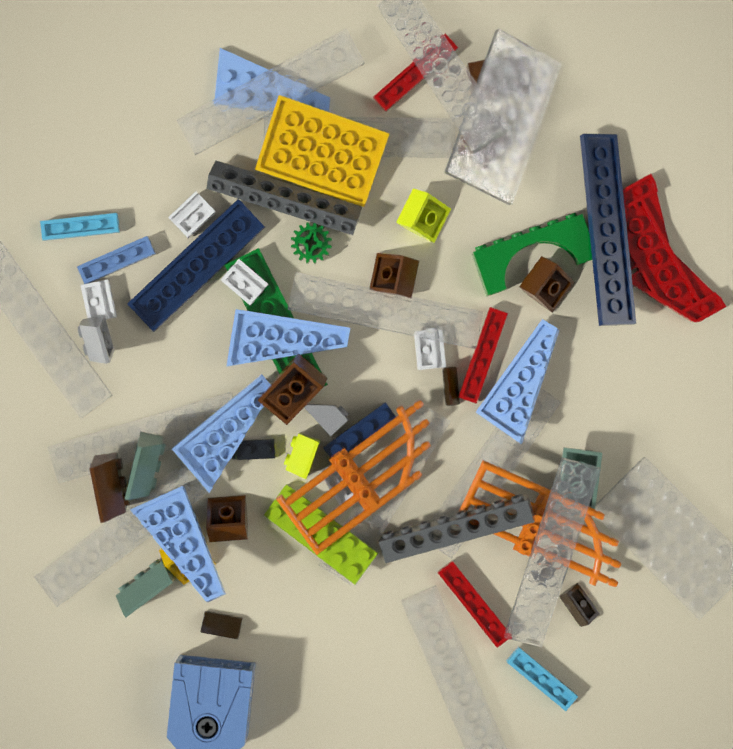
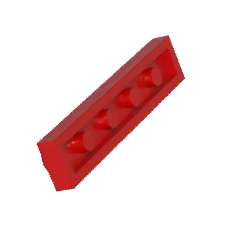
M445 33L374 95L373 98L387 112L457 51L458 47Z
M489 307L458 398L477 404L508 313Z
M453 560L437 572L497 648L512 637Z

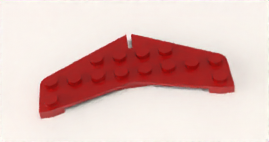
M650 173L623 189L631 270L635 268L638 270L632 274L633 287L690 322H701L726 308V305L722 298L716 292H713L671 249L657 195L656 181Z

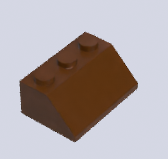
M117 452L94 455L89 468L100 523L107 522L126 513L127 507L130 505V500L125 499L124 488L127 487L125 476H122L121 473L123 462L122 458H118Z

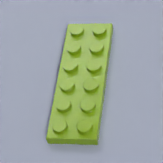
M286 484L279 495L282 494L286 499L296 490ZM302 496L290 506L298 514L312 502ZM275 499L264 516L315 554ZM317 508L301 521L309 529L328 514ZM333 520L315 533L313 538L319 545L339 530L342 525ZM349 531L316 556L356 585L379 553Z

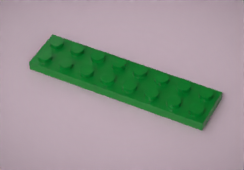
M259 248L225 264L227 271H229L237 260L240 259L269 284L251 306L242 299L247 311L294 318ZM312 353L301 354L303 358L321 372ZM295 356L272 359L279 374Z

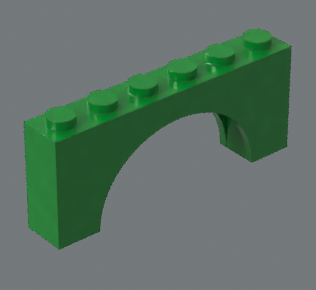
M576 213L565 216L566 220L560 222L558 219L547 222L548 226L543 228L540 225L529 229V233L522 234V231L511 235L512 239L506 241L504 238L493 241L494 245L486 247V244L475 247L476 251L472 253L486 297L506 290L505 273L512 257L527 246L542 243L558 246L570 254L576 266L591 261L590 234L583 214L578 216Z

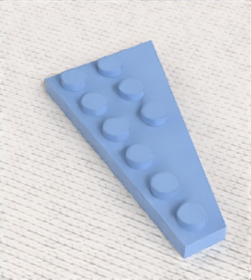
M220 48L214 106L273 112L278 96L282 95L329 112L330 97Z
M236 309L226 366L295 356L298 353L301 355L344 348L348 346L350 328Z
M544 319L538 324L476 411L478 415L520 444L523 443L559 334L558 328Z
M262 374L172 447L175 454L209 493L246 436L245 434L254 423L257 415L264 407L257 400L270 386V383Z
M181 486L130 509L206 602L226 594L185 487Z

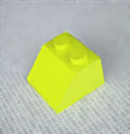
M413 188L396 223L408 231L435 243L451 208L431 194Z
M298 433V436H293L290 445L293 447L291 455L287 454L284 465H287L286 470L307 479L321 440L302 433Z

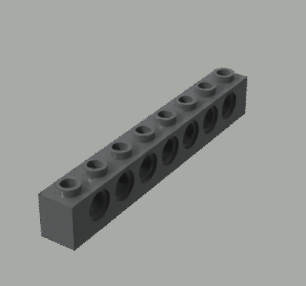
M217 160L208 175L206 189L353 235L362 210L361 206Z
M518 494L513 496L511 500H497L492 503L493 505L486 507L485 505H479L472 511L461 510L455 513L454 516L448 517V515L437 518L436 521L430 522L426 520L415 527L409 525L397 532L387 531L382 534L379 540L385 563L534 523L535 515L528 495ZM515 509L517 513L515 515H509L507 513V510ZM495 514L498 519L490 520L488 515ZM471 519L478 520L479 524L472 525L469 521ZM457 524L461 529L455 531L451 528V525ZM433 530H440L442 535H435ZM421 535L424 540L418 541L414 536ZM403 540L406 545L400 546L396 541Z

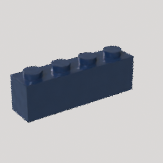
M385 402L326 444L323 449L330 458L344 448L349 452L396 416Z

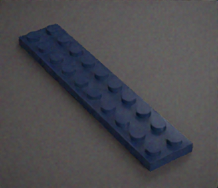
M617 134L580 135L598 323L599 326L634 325L637 323Z

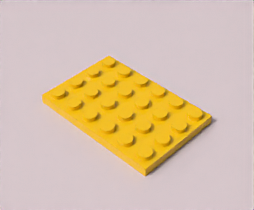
M279 95L255 170L365 207L390 133Z

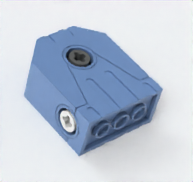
M180 655L174 663L167 738L176 749H241L245 746L249 732L256 663Z

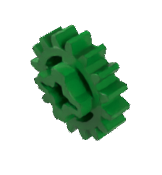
M306 222L305 228L299 225L300 231L294 230L296 237H291V241L295 242V244L291 245V248L296 249L293 254L295 256L300 254L299 260L302 261L305 258L306 264H309L310 260H313L314 264H316L318 258L324 261L322 256H329L326 250L332 249V246L328 244V242L332 241V238L326 237L329 231L323 232L324 226L321 225L317 228L316 223L310 226L309 222ZM310 231L309 235L301 237L303 233ZM317 232L323 236L324 242L317 238ZM313 236L314 242L317 244L309 249V245L306 242L310 241ZM299 245L306 248L305 254L300 250ZM317 249L322 250L319 254L313 256L314 251Z

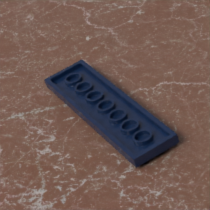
M238 199L132 298L127 305L155 332L217 274L225 264L251 242L265 226Z

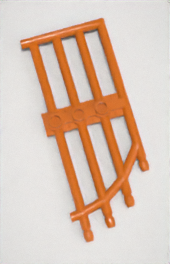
M421 400L415 402L413 406L411 405L406 410H404L402 405L396 409L399 415L351 451L347 452L345 448L338 451L329 459L332 464L289 497L285 499L281 494L276 498L316 555L320 554L422 476L420 471L414 472L412 476L409 475L414 459L421 455L423 451L429 449L431 444L426 441L415 449L414 436L422 431L423 428L425 429L430 423L425 419L412 428L408 418L416 410L422 408L424 403ZM402 422L406 433L358 468L353 458ZM407 442V455L369 483L363 474ZM403 468L399 484L379 498L374 489ZM337 471L343 480L296 514L290 505ZM348 486L353 496L307 529L301 520ZM359 502L364 511L318 545L313 535L355 503Z
M482 460L459 511H468L471 504L476 507L479 505H485V507L491 505L474 497L478 487L507 500H511L515 496V494L483 481L486 470L536 491L539 494L535 503L530 501L535 515V522L523 525L518 537L506 531L494 533V535L514 543L513 550L518 551V553L531 557L532 553L535 552L591 577L589 580L591 585L596 586L597 581H601L605 584L608 583L612 587H617L618 581L600 573L602 562L608 565L611 564L615 568H620L621 562L603 554L601 543L603 541L617 547L619 541L599 532L591 517L595 516V518L603 520L605 514ZM557 501L579 510L587 526L553 512ZM549 518L593 537L595 550L545 529ZM471 519L469 521L472 525L479 524L478 520ZM540 536H545L595 558L593 570L538 546L537 542Z

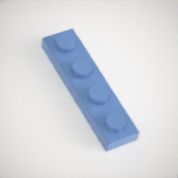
M146 236L79 265L77 268L84 284H88L151 257L156 253L149 237Z

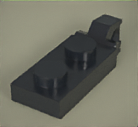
M275 439L242 440L232 459L275 458Z

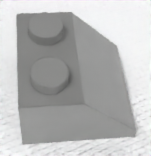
M105 315L82 319L78 326V333L80 338L83 337L85 343L83 344L85 356L88 355L89 361L110 363L114 347Z
M308 404L304 407L330 436L348 421L346 417L348 412L342 406Z

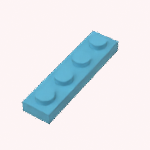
M117 213L40 221L43 241L120 233Z
M519 646L506 660L510 666L563 710L567 711L578 698L572 690Z

